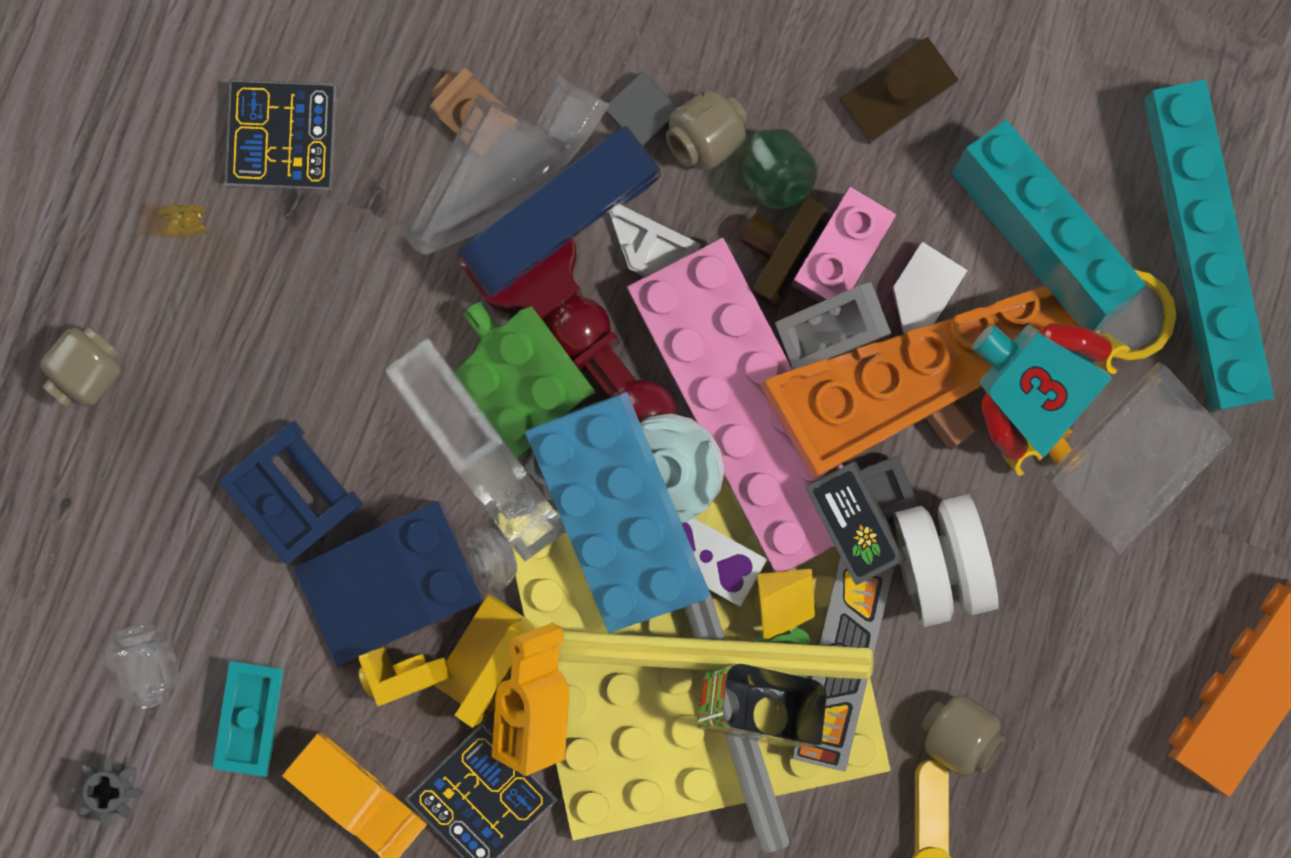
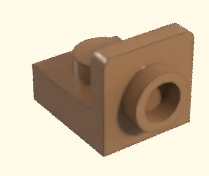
M466 67L457 76L451 71L448 72L430 93V96L434 99L433 103L429 106L432 115L479 156L488 149L515 118V114L474 78L473 73Z

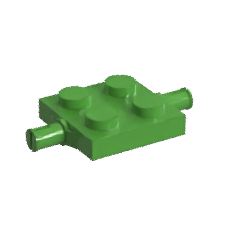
M478 302L467 309L462 316L466 318L481 341L477 345L474 354L454 374L514 456L519 458L532 450L525 434L527 430L577 411L596 392L532 306L520 310L505 325L498 327L482 306L483 304Z

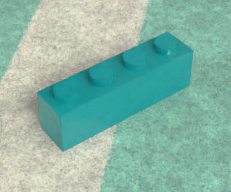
M1007 119L965 149L951 174L1079 327H1086L1096 332L1131 305L1146 286L1145 282Z

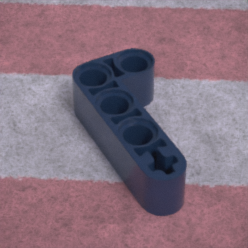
M625 126L607 137L473 238L457 255L488 296L492 298L504 291L619 203L625 205L647 190L660 178L661 169L629 127Z

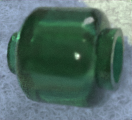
M771 129L756 133L745 143L739 159L738 172L743 182L760 203L771 209H784L803 202L809 196L818 178V165L814 156L795 134L786 129Z

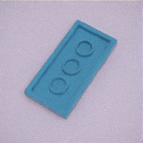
M627 392L537 425L525 432L608 633L703 601L711 595Z

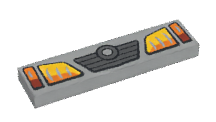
M841 557L839 558L819 641L820 646L869 648L874 655L895 566L855 586ZM811 676V679L817 680L824 686L827 694L822 745L796 747L793 750L792 759L846 772L868 678L851 679Z

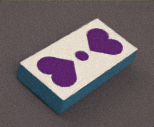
M695 518L681 523L708 589L741 607L757 578V574L760 573L767 559Z

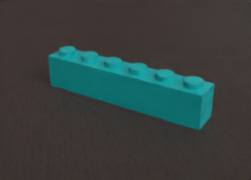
M1205 79L1152 90L1143 101L1210 413L1275 399L1207 81Z

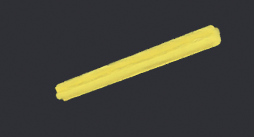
M563 631L564 641L559 646L558 661L698 670H717L735 664H746L791 675L851 679L870 678L874 666L873 652L869 648Z

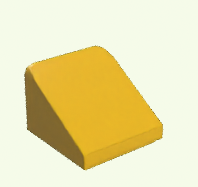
M812 569L757 574L763 640L774 638L815 617Z

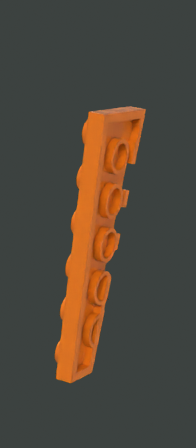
M1042 286L997 301L993 305L984 308L979 307L956 315L951 319L927 327L923 326L879 343L875 342L857 348L853 352L829 360L824 359L765 380L760 386L812 478L816 479L981 388L982 386L979 382L991 368V365L972 350V346L978 336L991 324H994L1013 341L1028 325L1038 330H1041L1050 323L1078 327L1079 325L1048 288Z

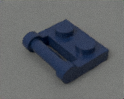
M295 420L282 428L218 481L286 565H290L363 505V502L354 491L349 494L306 443L302 438L305 432ZM286 451L331 506L320 517L274 463L273 460L282 452Z

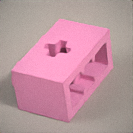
M850 187L791 286L819 303L852 289L897 214Z

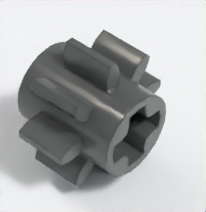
M107 757L105 759L102 772H98L91 764L84 765L82 769L88 777L84 785L72 787V792L83 794V799L86 803L81 807L79 814L82 816L92 811L100 813L99 821L101 826H106L110 823L112 811L117 810L126 819L133 815L132 810L126 803L130 798L143 795V790L132 788L129 779L134 775L135 767L125 769L123 772L115 770L116 762L114 757ZM107 777L110 778V786L119 788L120 793L119 797L109 800L108 805L105 804L106 799L104 795L96 794V786L105 783Z

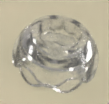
M488 527L474 528L475 533L465 539V544L472 549L469 565L472 571L482 578L480 582L482 591L494 590L495 594L499 593L512 582L517 573V562L512 545L505 533Z

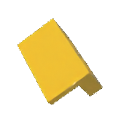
M491 594L487 595L446 661L452 678L434 685L461 704L455 716L472 728L489 718L495 708L498 686L501 682L511 679L512 656L509 651V644L512 638L539 628Z

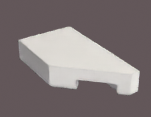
M620 204L609 211L629 271L643 278L698 251L701 244Z
M924 242L919 245L892 288L903 334L923 326L933 325L968 271Z

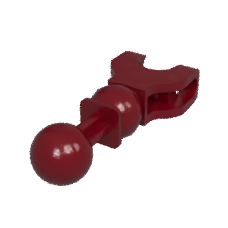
M574 239L570 240L504 291L492 298L488 296L458 256V261L463 270L492 308L505 313H518L520 310L532 306L581 373L588 370L609 398L624 392L628 393L640 423L651 416L677 415L676 404L671 394L658 383L649 380H636L613 351L620 342L616 334L611 332L610 319L605 309L595 300L584 297L580 287L574 281L573 273L577 263V249Z

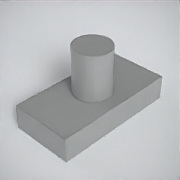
M871 282L859 285L775 322L793 370L824 359H832L891 334Z

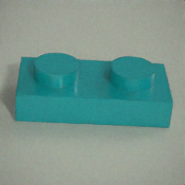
M229 661L212 769L262 777L269 776L285 674L284 668Z

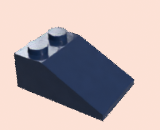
M440 501L431 503L384 524L294 568L337 667L358 658L359 655L381 648L485 600L446 510Z

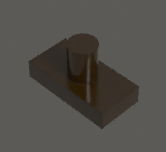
M926 37L840 98L839 102L868 143L871 144L957 84L959 80L931 40Z
M807 196L787 231L757 214L747 223L741 235L740 243L770 259L752 288L757 297L776 309L780 306L795 277L831 219V215L825 205Z

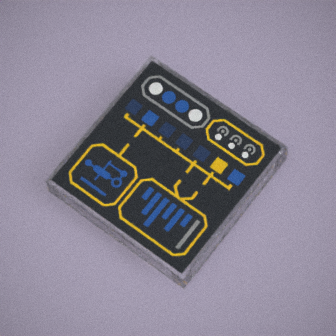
M229 79L224 186L236 189L334 192L338 105L337 83Z
M483 722L405 798L407 803L461 858H500L558 801V798L533 773L524 776L492 758L493 732Z

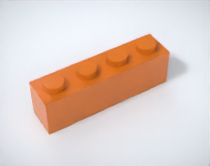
M1288 580L1285 586L1278 582L1270 590L1260 606V609L1266 614L1255 630L1247 627L1239 635L1229 652L1235 657L1224 675L1218 671L1213 674L1199 695V698L1204 701L1193 720L1187 716L1184 717L1168 740V743L1174 746L1167 756L1169 759L1218 793L1228 797L1232 795L1291 709V580Z

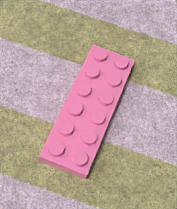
M724 238L627 286V290L695 421L710 432L719 446L725 470L724 477L773 571H789L834 548L835 545L805 487L843 468V465L841 464L813 479L760 385L765 380L791 371L792 368Z

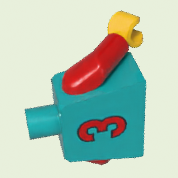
M1054 323L1044 326L1041 330L1028 325L1014 341L994 324L988 326L978 336L972 346V350L991 365V368L979 382L986 391L982 399L981 409L991 441L1002 452L1003 458L1017 475L1022 476L1025 474L1020 465L1026 457L1035 455L1040 461L1047 455L1110 382L1112 377L1107 372L1110 374L1117 373L1118 369L1111 365V359L1114 354L1120 350L1129 353V346L1111 334H1099L1086 327Z

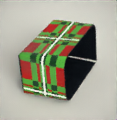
M735 664L703 674L697 729L787 748L822 745L827 700L826 690L817 680L746 664ZM726 687L735 693L739 701V713L730 724L726 721L723 713ZM765 697L778 699L784 705L787 712L786 726L777 735L764 734L758 729L754 721L755 706Z

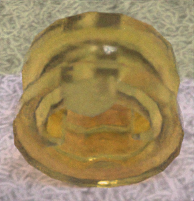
M175 205L157 209L158 217L164 220L163 228L159 229V236L162 238H185L208 234L207 226L201 223L202 215L206 214V206Z

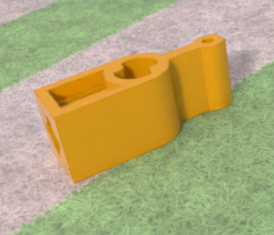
M553 622L512 638L509 644V651L512 656L511 679L501 682L496 692L492 758L524 776L565 760L570 697L566 679L558 670L559 646L564 641L562 627Z
M323 732L318 733L282 775L339 825L370 847L380 858H399L428 824Z

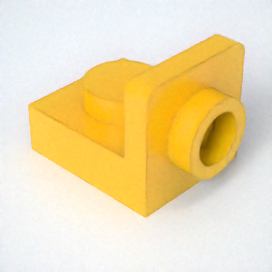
M384 647L359 655V661L362 666L359 669L361 684L368 696L374 697L377 707L452 678L444 657L426 663L424 655L420 654L392 666Z

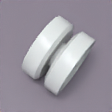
M970 494L940 502L938 522L941 536L937 535L929 512L922 506L893 513L897 542L907 559L899 563L908 595H911L918 620L922 627L951 621L954 612L952 585L962 609L968 615L972 616L998 609V593L993 566L982 524Z

